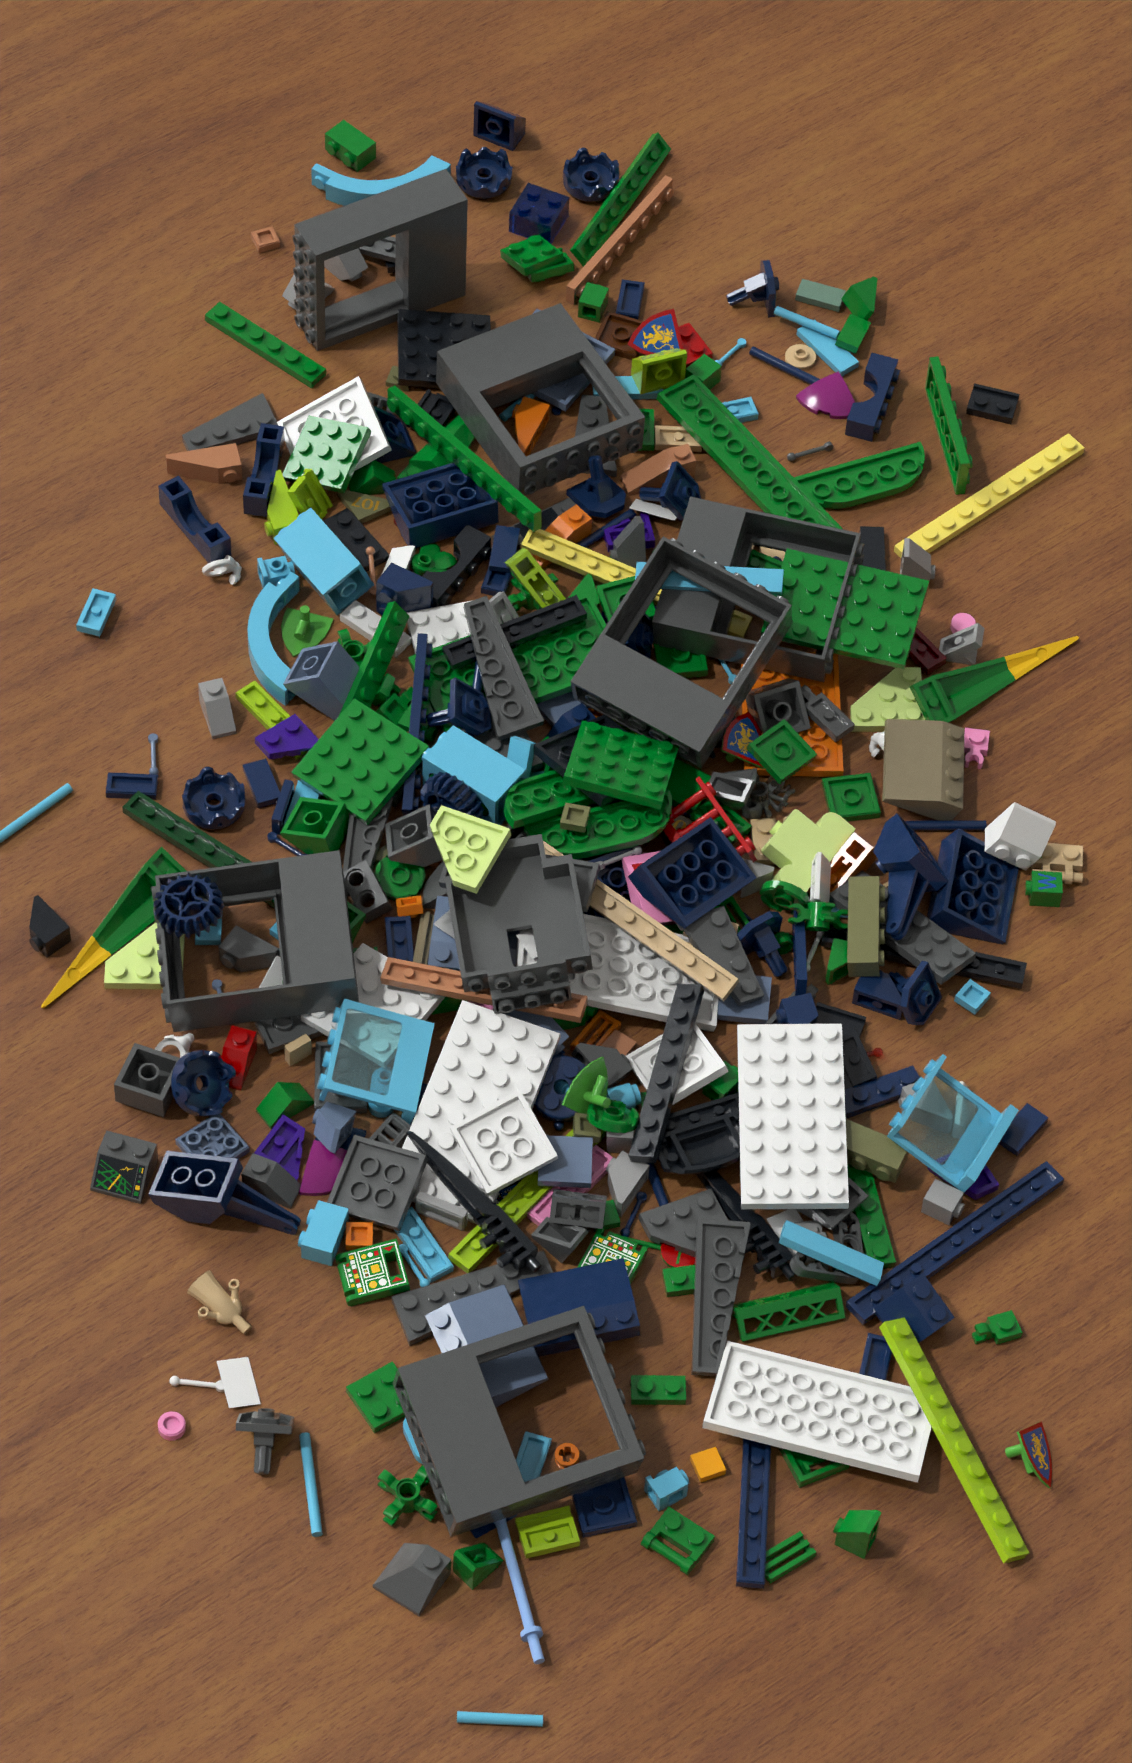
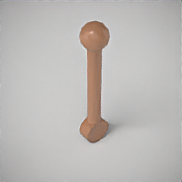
M370 546L367 547L366 554L369 556L370 578L374 586L369 589V592L375 596L376 580L373 558L375 549Z

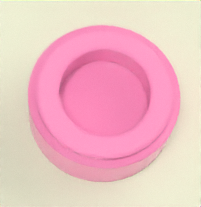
M967 613L956 614L951 621V631L956 633L976 624L975 619Z
M167 1412L159 1418L158 1432L162 1438L174 1441L184 1435L186 1425L185 1419L181 1414Z

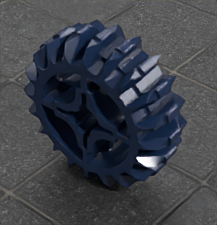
M447 772L434 774L428 778L420 790V798L424 802L423 806L430 804L436 813L442 805L480 819L484 816V808L481 806V800L476 797L477 794L472 792L470 786L465 785L463 780H458L455 775L451 776Z
M188 872L187 876L183 878L178 874L175 881L168 878V886L161 885L160 892L156 893V901L153 904L154 914L160 927L166 929L169 935L175 933L180 938L183 934H186V937L190 939L191 934H196L200 938L201 931L204 930L209 933L210 926L217 927V919H222V910H224L223 896L215 882L211 883L208 876L202 879L199 873L192 877ZM198 896L204 897L208 900V902L203 901V898H199ZM169 909L174 910L175 913H178L179 915L177 916L169 911Z

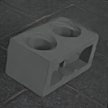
M366 860L343 872L347 897L351 896L354 902L353 906L366 914L364 920L366 924L393 910L377 877ZM358 878H363V883L360 886H353ZM368 900H375L371 907H364Z
M554 1189L549 1222L603 1229L607 1196Z

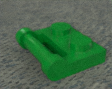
M668 1507L653 1528L643 1537L640 1545L647 1550L651 1548L679 1566L680 1571L688 1575L712 1545L715 1536L671 1507ZM658 1537H662L690 1556L685 1558L659 1541Z

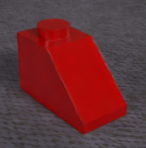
M233 1025L223 1046L221 1058L226 1064L233 1066L236 1071V1076L229 1082V1088L241 1091L257 1051V1032Z

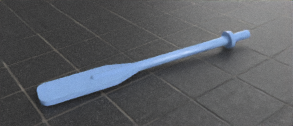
M505 1518L494 1522L497 1528L524 1626L520 1636L523 1642H528L534 1664H541L545 1661L539 1641L543 1636V1631L540 1626H535Z

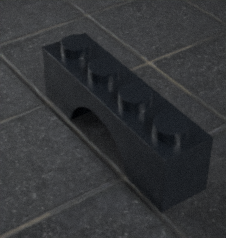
M466 525L454 539L453 555L458 560V563L449 570L443 572L426 571L422 576L433 582V608L449 605L455 593L460 592L464 588L467 579L476 574L479 565L489 559L492 552L490 536Z

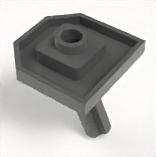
M260 1408L258 1412L239 1413L236 1421V1431L254 1432V1473L259 1475L270 1473L275 1433L291 1434L294 1426L293 1416L274 1413L275 1410L270 1408Z

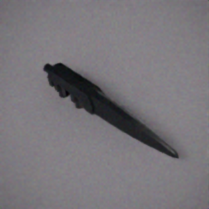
M406 1132L419 1153L428 1157L427 1163L460 1204L468 1210L476 1224L482 1227V1233L485 1235V1237L479 1240L482 1248L486 1249L491 1245L498 1244L499 1252L503 1255L497 1258L496 1261L501 1268L514 1262V1268L517 1271L528 1266L533 1272H537L542 1266L536 1259L538 1248L501 1207L495 1205L476 1184L435 1148L414 1132Z
M717 1171L696 1174L706 1190L712 1189L723 1212L730 1221L750 1222L744 1255L749 1252H756L758 1254L757 1260L759 1262L753 1264L755 1273L760 1274L764 1271H771L773 1279L785 1275L789 1281L795 1280L797 1275L790 1268V1260L793 1254L786 1246L779 1243L780 1238L762 1216L756 1214L753 1209H741L740 1194Z

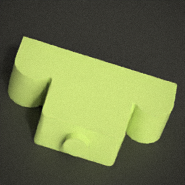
M794 809L783 823L778 820L769 831L772 837L761 849L763 855L781 868L772 880L791 883L807 892L811 887L812 861L816 853L822 852L830 862L856 828L840 815L833 812L826 813L815 824L799 810Z

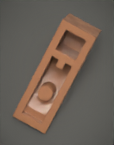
M236 443L166 455L167 474L217 484L242 480V465Z
M689 444L665 449L621 474L620 480L627 495L639 493L642 487L661 488L672 462L678 461L691 477L695 479L696 459Z

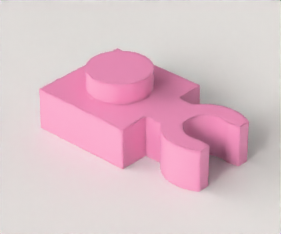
M965 728L964 753L966 755L964 766L968 768L969 762L972 760L978 763V769L982 768L983 756H987L990 731Z

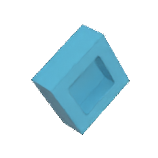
M970 979L955 995L954 1001L975 1015L990 999L991 992Z

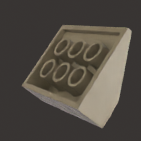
M887 719L884 730L882 802L938 821H952L963 809L964 728L944 721Z

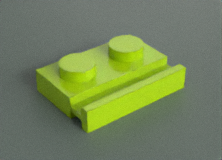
M305 469L303 476L298 477L287 493L300 514L312 508L323 519L327 514L326 510L331 508L333 504L312 469Z
M570 1506L515 1518V1524L526 1559L580 1546V1539L570 1512Z

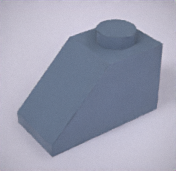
M328 1101L321 1109L315 1111L312 1121L313 1124H316L314 1135L330 1152L336 1153L351 1135L356 1111Z

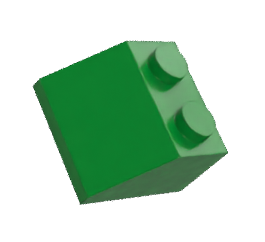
M300 797L280 832L281 836L306 854L338 851L348 831L349 813L345 808V802Z

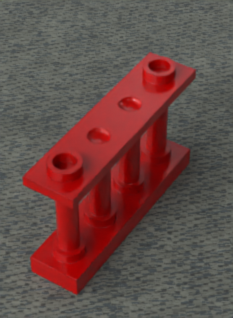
M700 776L697 777L695 780L701 790L672 809L670 820L663 830L664 834L672 844L711 817L715 820L720 816L727 826L721 830L726 838L734 835L740 844L735 848L739 855L743 856L746 853L751 861L755 862L757 859L753 851L756 850V847L749 837L744 839L714 798L717 793L708 781L704 784ZM707 798L714 807L712 810L682 830L680 828L674 829L672 826L675 822L674 819Z

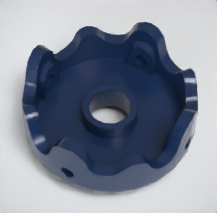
M482 147L477 153L471 154L469 149H464L456 165V181L460 189L476 198H493L504 193L512 181V167L509 164L506 151L500 149L498 152H493L487 147ZM486 174L489 177L482 178L479 175Z
M580 148L572 159L565 161L563 185L571 196L579 200L597 202L606 199L619 182V163L617 160L611 161L604 152L593 156L589 154L587 148ZM590 177H592V178H595L596 180H594V181H589V180H586V179H589Z
M204 767L197 777L188 779L185 784L182 803L186 817L192 823L204 829H222L234 824L244 812V784H240L230 772L220 775L212 767ZM214 799L220 801L218 805L214 806L207 803L209 800Z
M206 1050L188 1052L178 1060L173 1069L171 1077L173 1096L180 1108L188 1114L194 1116L223 1113V1106L233 1096L229 1090V1082L236 1076V1071L233 1066L226 1064L222 1060L218 1052ZM198 1077L201 1078L203 1083L201 1090L196 1085Z
M553 1056L533 1105L544 1119L548 1121H573L575 1111L562 1105L566 1093L557 1094L554 1091V1087L560 1081L568 1083L570 1087L578 1073L586 1067L580 1060L571 1056Z

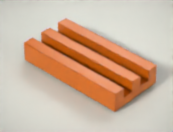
M599 1010L570 1044V1050L573 1051L576 1045L582 1043L599 1022L604 1019L605 1022L586 1043L593 1045L612 1024L596 1043L597 1046H602L615 1029L619 1030L621 1028V1022Z

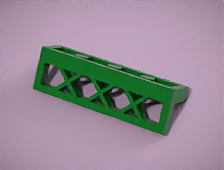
M834 1282L737 1303L733 1305L732 1316L737 1319L741 1341L845 1318L840 1286ZM835 1299L837 1313L826 1315L820 1311L825 1301ZM807 1305L813 1309L806 1320L800 1321L794 1317L801 1306ZM781 1311L787 1315L780 1326H773L768 1322L774 1312ZM755 1317L761 1321L756 1331L746 1333L744 1319ZM765 1325H768L769 1327H771V1328L763 1329V1328L765 1327Z

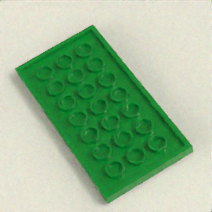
M590 593L578 596L587 612V619L511 648L536 704L572 691V678L606 627V623ZM463 638L433 648L432 658H427V665H431L430 680L425 681V687H429V701L434 712L448 709V703H450V680L456 677L472 687L476 662L452 671L442 652L443 646ZM416 654L408 657L413 672L415 670ZM482 684V691H481V692L483 693V695H484L485 698H486L485 691H484V687H483V684ZM447 723L440 726L443 732H447L453 725Z

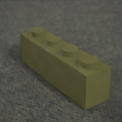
M879 876L849 877L847 944L849 977L880 976V966H885V953L880 951V944H885V929H880V923H885V907H881V901L886 900L885 886H880Z
M846 1119L847 1164L852 1165L857 1170H864L874 1174L881 1180L896 1183L909 1153L888 1138L887 1135Z

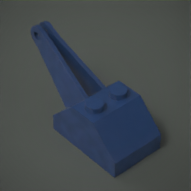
M896 813L885 822L873 852L878 858V861L875 863L884 874L889 872L886 932L894 940H900L907 934L924 893L938 891L949 881L926 843Z
M166 1151L148 1194L155 1205L187 1222L211 1224L224 1214L270 1227L290 1235L297 1233L298 1226L301 1223V1219L297 1215L287 1211L238 1180L243 1170V1166L238 1158Z

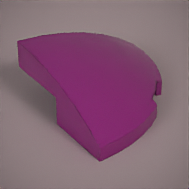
M839 371L816 381L796 395L798 402L807 410L816 415L819 411L824 414H830L831 419H847L852 404L855 403Z
M314 1140L305 1167L300 1195L322 1196L330 1194L347 1150L339 1148L336 1153H332L320 1141Z

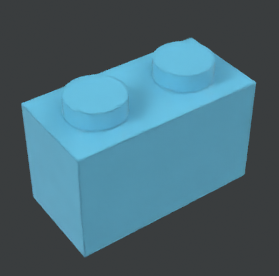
M318 1200L315 1209H310L306 1221L308 1228L306 1232H301L298 1240V1247H301V1258L328 1266L333 1265L346 1231V1222H349L348 1208Z

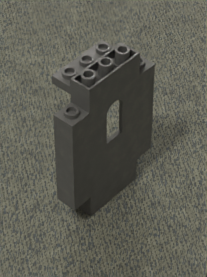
M542 834L507 841L477 894L454 886L450 876H445L464 992H478L482 989L490 988L494 1014L501 1012L509 1013L513 1010L536 1008L552 1003L560 1004L572 1000L568 974H579L593 970L572 854L546 859ZM532 928L538 957L537 963L515 967L511 959L507 932Z

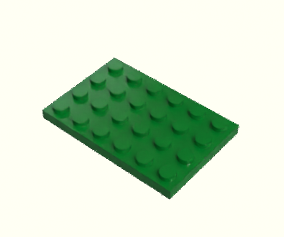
M787 548L781 569H784L782 595H774L775 597L782 596L786 598L790 605H792L793 623L782 639L783 642L823 651L848 562ZM858 565L855 577L850 576L848 580V585H852L849 598L844 597L842 601V606H846L843 619L838 618L835 627H840L837 640L832 639L829 648H833L835 654L905 669L929 588V580ZM764 621L761 636L769 625L767 621Z

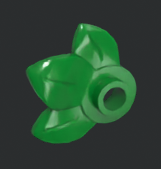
M436 544L424 545L421 547L420 552L415 554L411 560L412 570L421 576L426 571H446L457 563V559L452 554L445 551L440 552V548Z

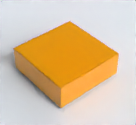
M716 1447L690 1455V1461L700 1483L726 1474V1468Z

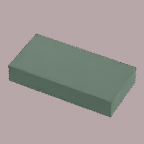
M802 279L795 300L839 312L843 303L841 298L846 293V290Z

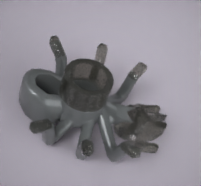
M757 772L756 783L750 798L741 808V813L746 819H759L764 810L765 817L770 818L772 813L768 806L771 805L777 812H781L783 807L788 806V798L791 794L795 793V789L789 790L791 788L790 784L785 787V781L778 784L771 775L766 783L761 782ZM780 793H785L784 797H780L777 795H779ZM772 799L779 801V806Z

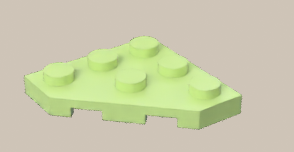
M921 667L895 668L851 705L850 720L855 724L854 730L851 732H883L887 719L925 720L910 689L911 685L922 681Z
M442 805L430 824L431 832L453 885L477 894L510 838V829Z
M154 923L105 961V989H163L159 978L161 965L159 966L157 950H159L155 933L157 923ZM183 934L180 937L182 970L184 964L185 934Z

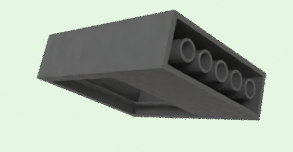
M447 169L294 224L295 235L292 236L295 245V251H293L295 267L293 272L296 277V283H294L296 315H294V319L298 328H302L305 332L308 343H312L317 351L396 322L398 309L425 311L465 296L468 199ZM396 234L395 281L325 307L324 261Z
M561 303L437 351V385L503 478L524 496L531 495L535 491L553 486L560 481L573 478L577 474L590 470L588 461L591 456H601L602 463L605 464L642 449L645 416ZM583 373L617 420L525 456L492 409Z
M690 497L677 540L682 543L684 548L700 552L705 559L712 563L717 561L723 566L748 567L754 545L784 552L788 548L848 562L823 651L817 650L816 654L778 646L764 668L770 671L825 682L826 675H831L834 660L832 658L834 649L829 647L832 639L837 640L840 627H835L837 619H843L846 606H842V601L844 597L849 598L852 585H848V580L850 576L855 577L858 565H863L864 555L862 553L864 543H860L861 533ZM662 589L652 620L655 644L744 664L756 646L757 641L727 635L736 604L709 591Z
M663 536L572 678L573 697L575 700L602 715L608 716L613 721L639 735L659 741H668L673 746H679L677 756L702 769L793 623L792 605H790L786 598L782 596L775 597L768 593L769 591L762 585L749 583L743 575L727 571L721 563L717 561L712 563L705 559L700 552L696 550L690 551L684 548L678 540L673 538L669 540ZM671 571L684 576L769 622L766 630L723 698L625 646Z
M340 850L155 876L156 886H152L153 901H156L155 896L157 892H160L161 885L168 886V878L175 881L178 874L183 878L189 872L192 877L199 873L202 879L208 876L211 883L215 882L218 889L222 892L224 907L274 900L283 985L185 998L180 938L175 933L169 935L166 929L160 927L159 922L155 918V923H157V929H155L157 944H159L157 956L159 966L161 965L159 978L161 987H163L161 1000L163 1009H165L166 1023L171 1022L173 1032L335 1010V1007L340 1008L344 999L359 1002ZM198 896L199 898H203V901L208 902V900L204 897ZM169 909L170 912L177 915L174 910Z
M584 1306L397 1369L393 1386L450 1537L637 1473L646 1455L643 1442L640 1439L637 1440L633 1431L636 1429L634 1419L631 1414L627 1415L624 1394L620 1388H616L613 1380L615 1379L614 1369L611 1363L607 1364L605 1360L603 1341L601 1338L596 1337L594 1318L591 1313L586 1312ZM574 1333L618 1443L619 1450L524 1482L479 1364Z

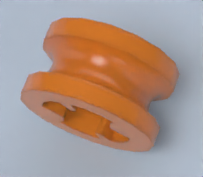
M571 1443L559 1445L555 1450L556 1465L560 1469H564L578 1464V1448ZM565 1452H570L571 1457L574 1459L569 1458V1462H565L561 1454L565 1456Z

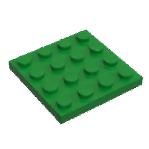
M354 698L291 773L293 777L328 800L345 802V808L348 813L369 825L422 762L424 752L430 747Z
M582 720L562 784L661 810L679 746H673L668 741H659L644 735H636L618 728H610L595 722Z

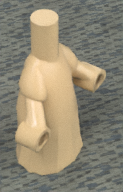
M210 1270L205 1272L190 1286L187 1292L205 1306L198 1310L199 1319H213L225 1325L233 1323L243 1334L249 1332L252 1326L240 1316L242 1304L239 1300V1281L232 1279L229 1282L230 1297L215 1279Z

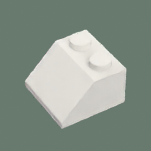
M1014 802L985 828V852L1023 870H1027L1041 858L1055 828L1056 821Z

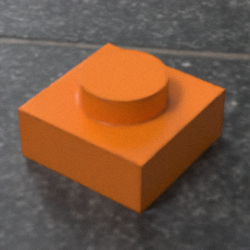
M421 895L396 899L398 917L411 916V918H415L418 914H423Z
M346 1222V1251L373 1245V1222Z

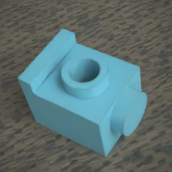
M286 556L267 560L257 558L258 576L262 588L268 582L277 586L282 578H286L291 572L295 574L294 565L291 561L287 562Z
M677 1467L669 1471L663 1470L654 1479L651 1475L645 1477L644 1491L657 1510L661 1511L687 1497L689 1479L686 1473Z

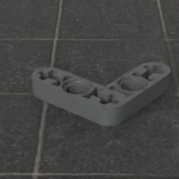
M851 1212L833 1228L834 1241L842 1245L843 1242L849 1243L854 1250L863 1253L860 1223L857 1216ZM797 1252L790 1260L791 1270L800 1277L844 1284H855L860 1280L832 1267L833 1272H828L824 1269L822 1262L800 1252Z

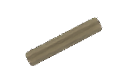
M426 911L420 917L413 962L428 965L434 915L429 911Z

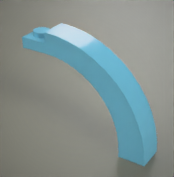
M431 155L425 163L405 175L385 180H360L343 176L316 163L311 169L312 185L326 191L327 200L345 206L447 169L451 175V164Z
M293 572L286 578H282L277 586L269 582L257 596L248 620V650L254 673L263 687L285 706L296 696V694L283 685L291 669L277 656L270 642L269 634L279 612L299 592V576Z

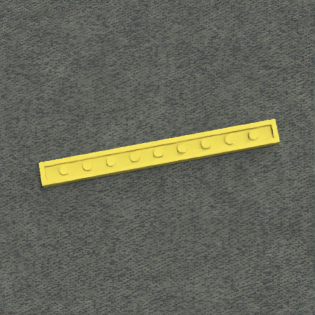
M1068 433L907 538H910L925 551L931 553L1082 455L1085 447ZM904 540L894 546V552L900 558H902Z
M529 529L521 544V549L525 548L534 555L582 575L590 574L594 580L604 584L632 577L636 574V568L542 529L535 532ZM662 589L659 590L653 599L654 605L658 604ZM735 610L727 635L744 638L752 622V617Z

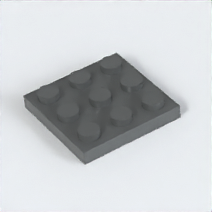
M354 1135L327 1203L348 1208L349 1217L373 1222V1224L400 1231L428 1162V1157L421 1153Z

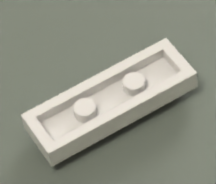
M356 600L340 614L341 622L370 641L381 620V616ZM405 632L402 633L393 654L395 658L412 643L411 636Z

